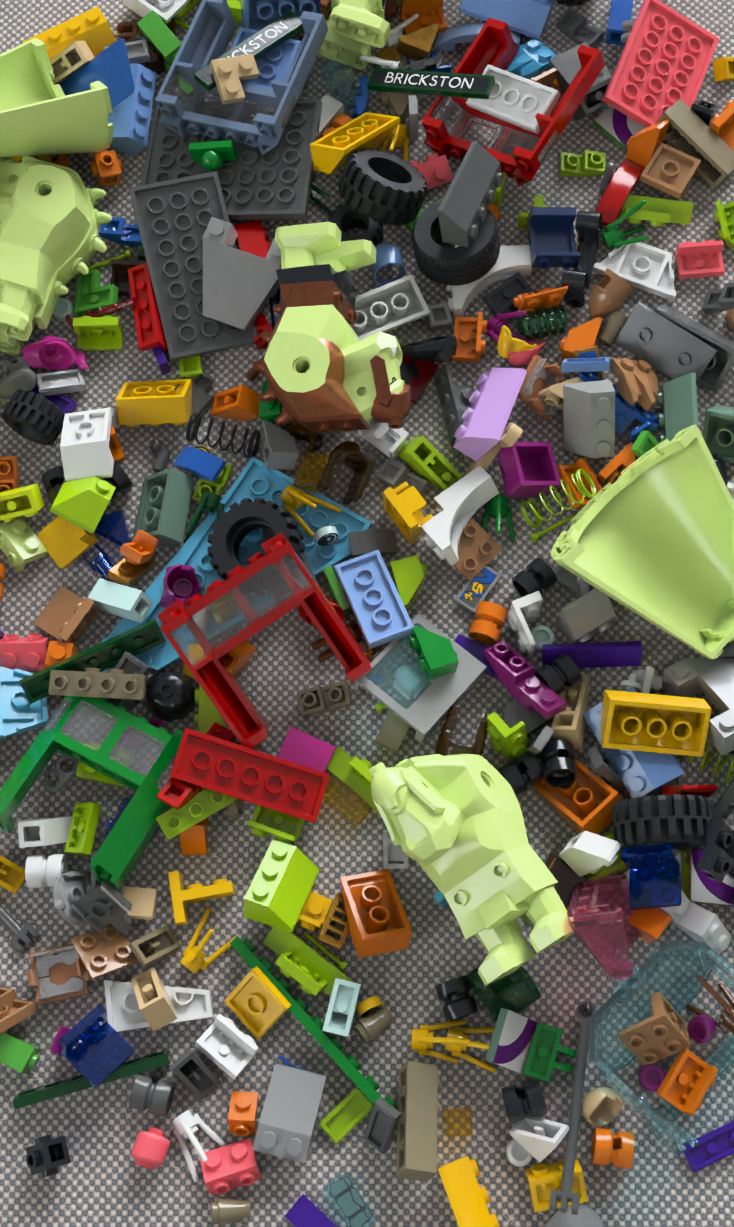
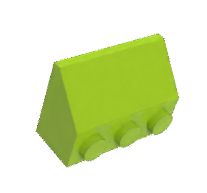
M272 839L244 897V917L293 932L317 879L319 868L296 846Z

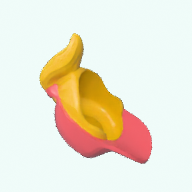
M503 325L497 346L499 355L502 358H506L516 368L529 365L533 356L539 355V351L546 344V341L541 342L533 338L523 337L534 343L530 345L523 340L513 338L509 328Z

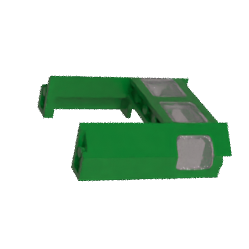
M65 696L0 790V828L11 833L15 827L11 816L55 752L72 757L136 791L90 862V867L96 881L103 883L105 879L113 888L119 891L159 828L156 817L171 809V806L158 800L157 795L170 779V772L183 732L177 728L172 736L167 729L163 727L156 728L150 725V722L144 717H135L129 714L128 710L123 706H114L108 703L105 698Z

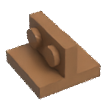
M661 142L642 172L639 181L678 199L681 197L685 198L691 179L699 168L701 160Z

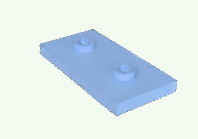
M379 550L334 565V571L369 649L411 634L412 627L414 626Z

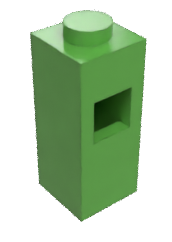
M153 10L137 22V25L163 57V60L171 67L182 43Z
M8 1031L0 1035V1062L20 1073H28L29 1070H34L39 1062L40 1056L38 1054L41 1049Z

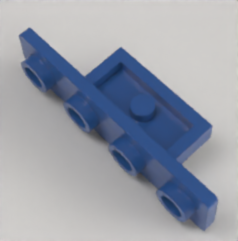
M595 371L580 372L578 376L584 382L601 381L599 379L600 376ZM613 385L615 390V432L622 435L635 418L643 424L649 421L651 424L650 429L654 431L658 426L657 416L652 411H646L637 406L638 403L635 405L628 403L616 390L615 385Z

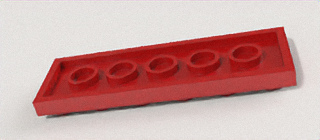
M185 728L169 778L301 820L316 823L330 774Z

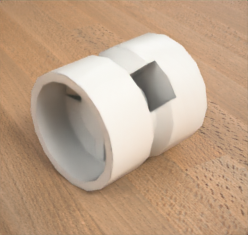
M53 854L48 856L47 859L44 855H29L26 859L25 880L28 888H44L46 883L49 887H54L57 877L68 872V862L65 854Z

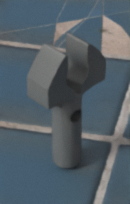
M608 162L605 165L604 176L599 189L601 194H604L615 174L613 173L614 164L612 162Z

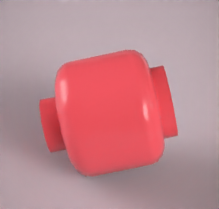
M149 1127L148 1131L138 1132L131 1151V1156L135 1159L134 1164L151 1170H155L156 1166L159 1167L164 1164L170 1147V1141L163 1137L165 1131Z

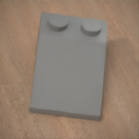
M275 1063L260 1116L253 1150L306 1163L311 1149L327 1076Z

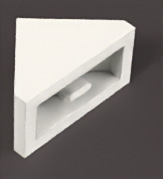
M526 1115L525 1120L517 1121L509 1132L540 1163L557 1147L570 1129L566 1124Z

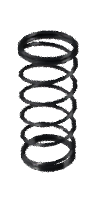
M198 413L191 415L186 429V439L188 442H192L196 438V442L201 445L207 439L210 448L215 447L219 442L222 451L227 450L231 445V450L234 454L239 453L243 448L245 457H255L260 444V430L255 429L253 431L246 455L245 441L248 436L249 427L245 430L241 447L237 452H234L233 439L236 434L237 424L233 427L228 446L223 449L221 437L225 428V420L221 424L218 440L211 446L209 434L213 426V417L209 421L205 439L199 442L197 432L201 424L202 415ZM196 418L194 430L190 437L191 427L194 419Z

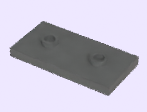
M640 302L636 304L614 342L639 359L648 362L652 367L671 379H676L688 373H696V384L718 351Z

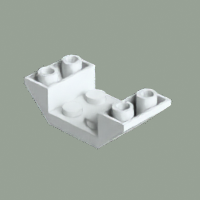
M103 408L65 414L60 443L65 481L93 476L99 479L112 477L114 459L109 449L111 427L118 428L117 408Z

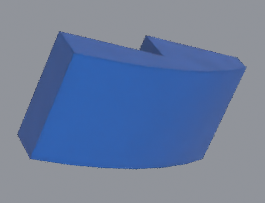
M368 76L359 77L360 86L356 87L357 96H354L355 106H351L353 119L369 111Z
M185 446L173 464L178 470L192 472L199 479L215 482L227 463L210 453Z

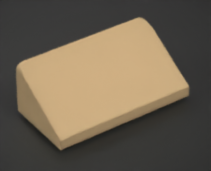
M123 886V897L132 904L130 914H126L132 919L152 920L157 906V890L153 888Z

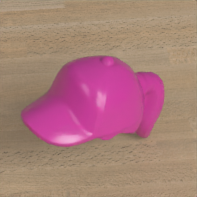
M43 336L39 342L31 343L22 350L25 362L32 367L47 370H66L76 364L79 369H88L85 352L81 349L72 348L67 341L57 336Z

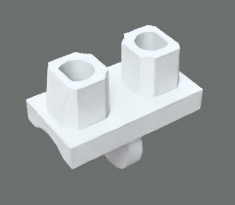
M647 666L645 670H637L636 674H630L629 680L621 681L620 687L624 690L634 687L638 693L649 694L650 690L654 692L660 690L663 678L654 674L655 668Z

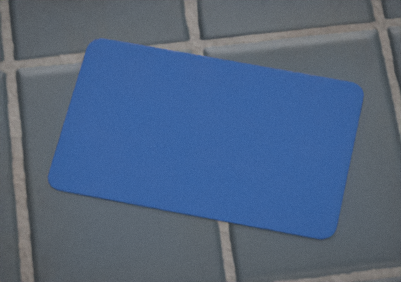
M123 38L118 39L61 82L59 85L65 96L91 90L90 83L96 81L108 87L112 108L132 95L135 86L125 40Z

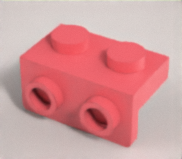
M438 153L425 157L426 162L419 164L418 160L409 163L411 166L416 167L419 173L424 175L428 190L454 179L446 155L439 156Z
M707 240L696 243L689 241L678 244L675 253L678 280L723 276L725 272L722 257L723 241Z
M17 634L4 635L0 639V666L23 671H41L45 669L49 637H42V634H29L27 637H18Z
M251 1137L205 1152L208 1159L207 1162H203L200 1157L204 1182L211 1195H222L231 1189L249 1186L255 1181L262 1179V1173L258 1167Z

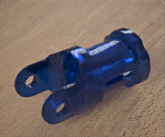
M94 543V546L99 550L98 556L90 562L82 554L83 559L104 580L114 582L107 578L109 570L114 567L109 561L110 557L102 548Z

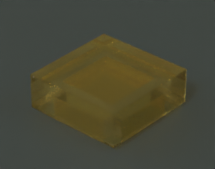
M471 1107L444 1109L446 1137L473 1135Z

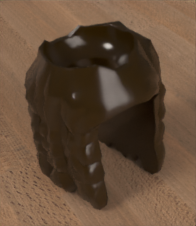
M344 441L330 453L327 460L328 463L325 465L322 479L318 485V491L323 493L324 490L327 491L329 488H333L342 464H345L355 472L342 504L347 505L352 501L357 502L362 497L363 491L373 474L376 457L369 450L361 448L356 442Z
M458 706L451 707L446 715V722L440 730L441 733L438 735L439 741L435 748V754L442 756L456 754L481 756L484 753L483 749L488 733L487 714L483 713L473 747L460 746L451 741L457 721Z

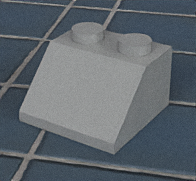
M595 588L560 610L557 625L569 643H588L593 639L592 636L599 631L603 634L613 627L612 623L616 614L609 597Z

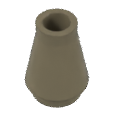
M618 311L608 314L601 335L598 338L599 342L605 346H610L619 335L628 318Z
M384 1006L381 1010L357 1020L358 1023L354 1026V1030L359 1038L367 1044L369 1041L373 1042L394 1018Z
M218 1198V1201L211 1202L213 1225L220 1224L221 1227L237 1220L251 1217L249 1200Z

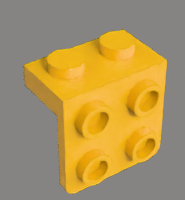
M59 516L38 533L39 540L56 564L62 569L67 568L98 541L94 534Z

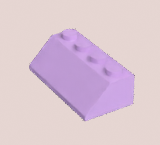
M493 367L487 374L482 373L476 382L478 388L469 399L471 405L462 416L464 422L455 432L454 437L457 438L453 446L455 449L477 462L500 441L527 371L525 369Z

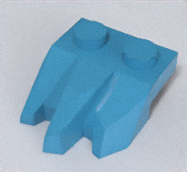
M533 39L517 48L518 53L505 71L530 80L532 77L535 78L544 71L552 69L548 60L557 55L540 40Z

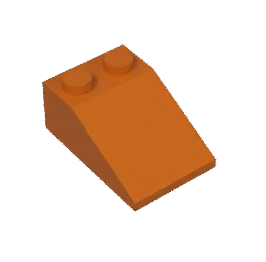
M575 759L577 779L573 784L564 787H554L548 785L545 780H542L532 786L579 834L588 831L598 835L612 822L611 809L615 802L622 800L616 790L577 759Z
M389 869L340 877L350 934L358 958L408 949L412 929Z

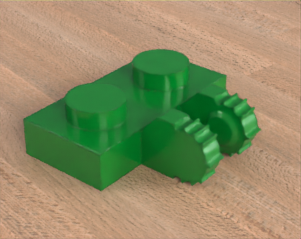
M537 1022L523 1075L549 1083L553 1068L573 1074L575 1068L568 1064L555 1062L557 1052L571 1058H576L577 1051L559 1045L563 1033L562 1029Z

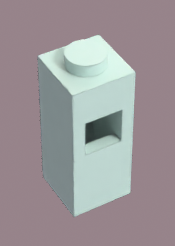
M100 578L88 596L89 599L96 603L100 611L139 623L143 622L153 605V602L143 591Z

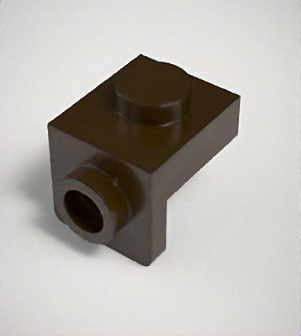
M292 421L289 429L290 435L294 436L295 439L309 442V455L314 456L315 451L321 448L323 437L320 436V433L309 431L300 423Z

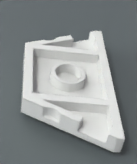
M638 242L621 246L611 251L607 258L600 263L597 262L593 267L592 272L603 276L608 268L631 286L665 299L674 301L676 297L672 254L651 245Z

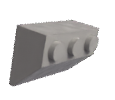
M611 380L563 384V448L565 451L588 458L615 456V390Z

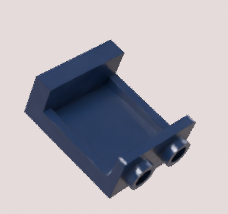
M531 207L527 217V228L532 267H540L542 269L550 267L570 269L576 267L581 257V253L576 251L573 225L577 216L576 207Z

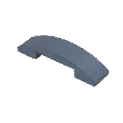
M485 23L464 24L442 32L436 36L434 52H439L440 49L441 52L456 51L457 43L473 42ZM510 30L515 46L519 48L521 33Z

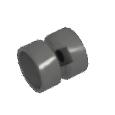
M139 1073L132 1087L129 1107L141 1111L150 1108L152 1114L166 1117L172 1105L176 1082L165 1079L155 1082L153 1076Z

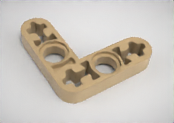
M513 422L507 423L500 441L477 462L474 460L464 476L479 466L486 471L500 449L513 446L523 430Z

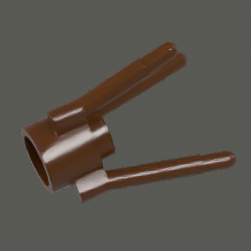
M697 975L700 983L725 1009L720 1015L723 1021L717 1020L691 1004H688L687 1008L697 1015L709 1016L725 1034L729 1031L734 1034L733 997L722 983L718 984L719 989L730 1003L729 1006L701 975Z

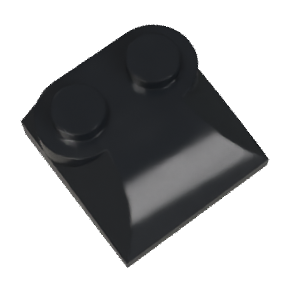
M437 336L400 347L403 355L409 358L431 360L433 363H445L452 361V356L456 355L458 345L456 336Z

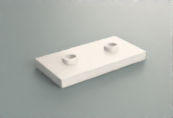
M488 64L482 75L494 76L495 79L489 99L468 98L466 104L471 108L538 134L540 128L535 118L536 114L549 116L561 94L558 90Z

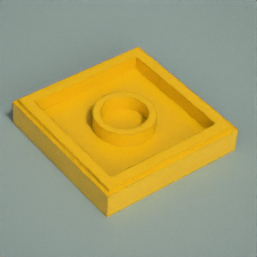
M257 966L244 977L224 1000L227 1006L257 1040L261 1039L292 1006Z

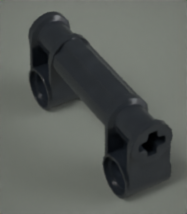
M578 211L575 225L579 240L577 252L581 253V257L576 267H573V270H563L561 287L568 286V290L564 295L565 303L573 308H581L585 304L584 295L585 291L589 288L599 246L598 237L603 229L602 213Z

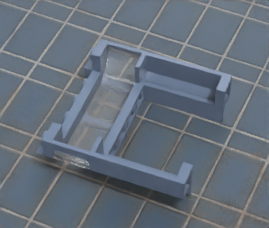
M202 0L155 99L162 113L159 122L184 139L187 133L190 132L194 135H206L213 139L232 140V143L239 142L252 147L258 146L262 155L277 146L328 32L324 14L303 11L300 19L305 35L284 82L272 80L271 85L273 89L241 83L245 94L244 102L223 105L217 86L208 91L194 80V73L208 65L211 60H215L225 53L237 26L226 0Z

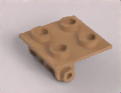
M471 517L459 539V561L453 566L470 581L503 549Z
M111 924L102 928L100 933L95 929L70 939L87 969L84 971V977L87 981H96L98 977L108 976L111 972L116 973L124 967L129 968L133 963L139 961L129 947L130 942L126 935H122Z

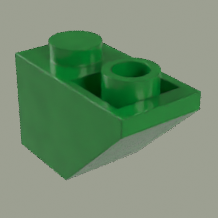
M412 627L409 644L412 651L417 652L419 669L422 673L425 672L428 680L456 672L459 660L450 640L422 627Z

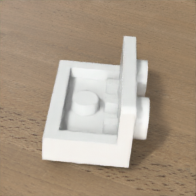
M221 1014L217 1015L213 1024L195 1043V1046L234 1080L252 1061L259 1049L251 1036L243 1034L236 1028L235 1023L230 1018H224Z

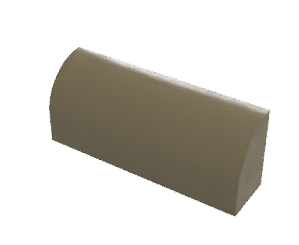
M682 99L668 108L656 121L658 123L665 119L670 120L665 140L673 148L701 160L697 172L714 189L734 171V151Z

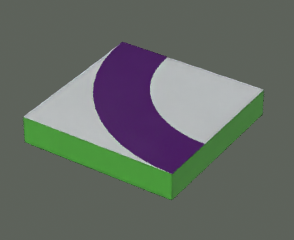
M611 106L594 120V126L624 151L627 150L626 145L629 138L646 128Z

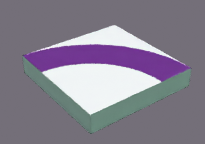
M501 1008L486 1061L523 1075L537 1022L511 1010Z

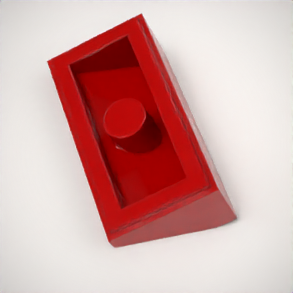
M717 785L661 787L664 795H699L707 798L718 789Z

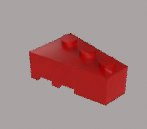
M258 219L234 225L238 234L237 239L240 250L266 258L271 242L267 227L262 228L261 220Z

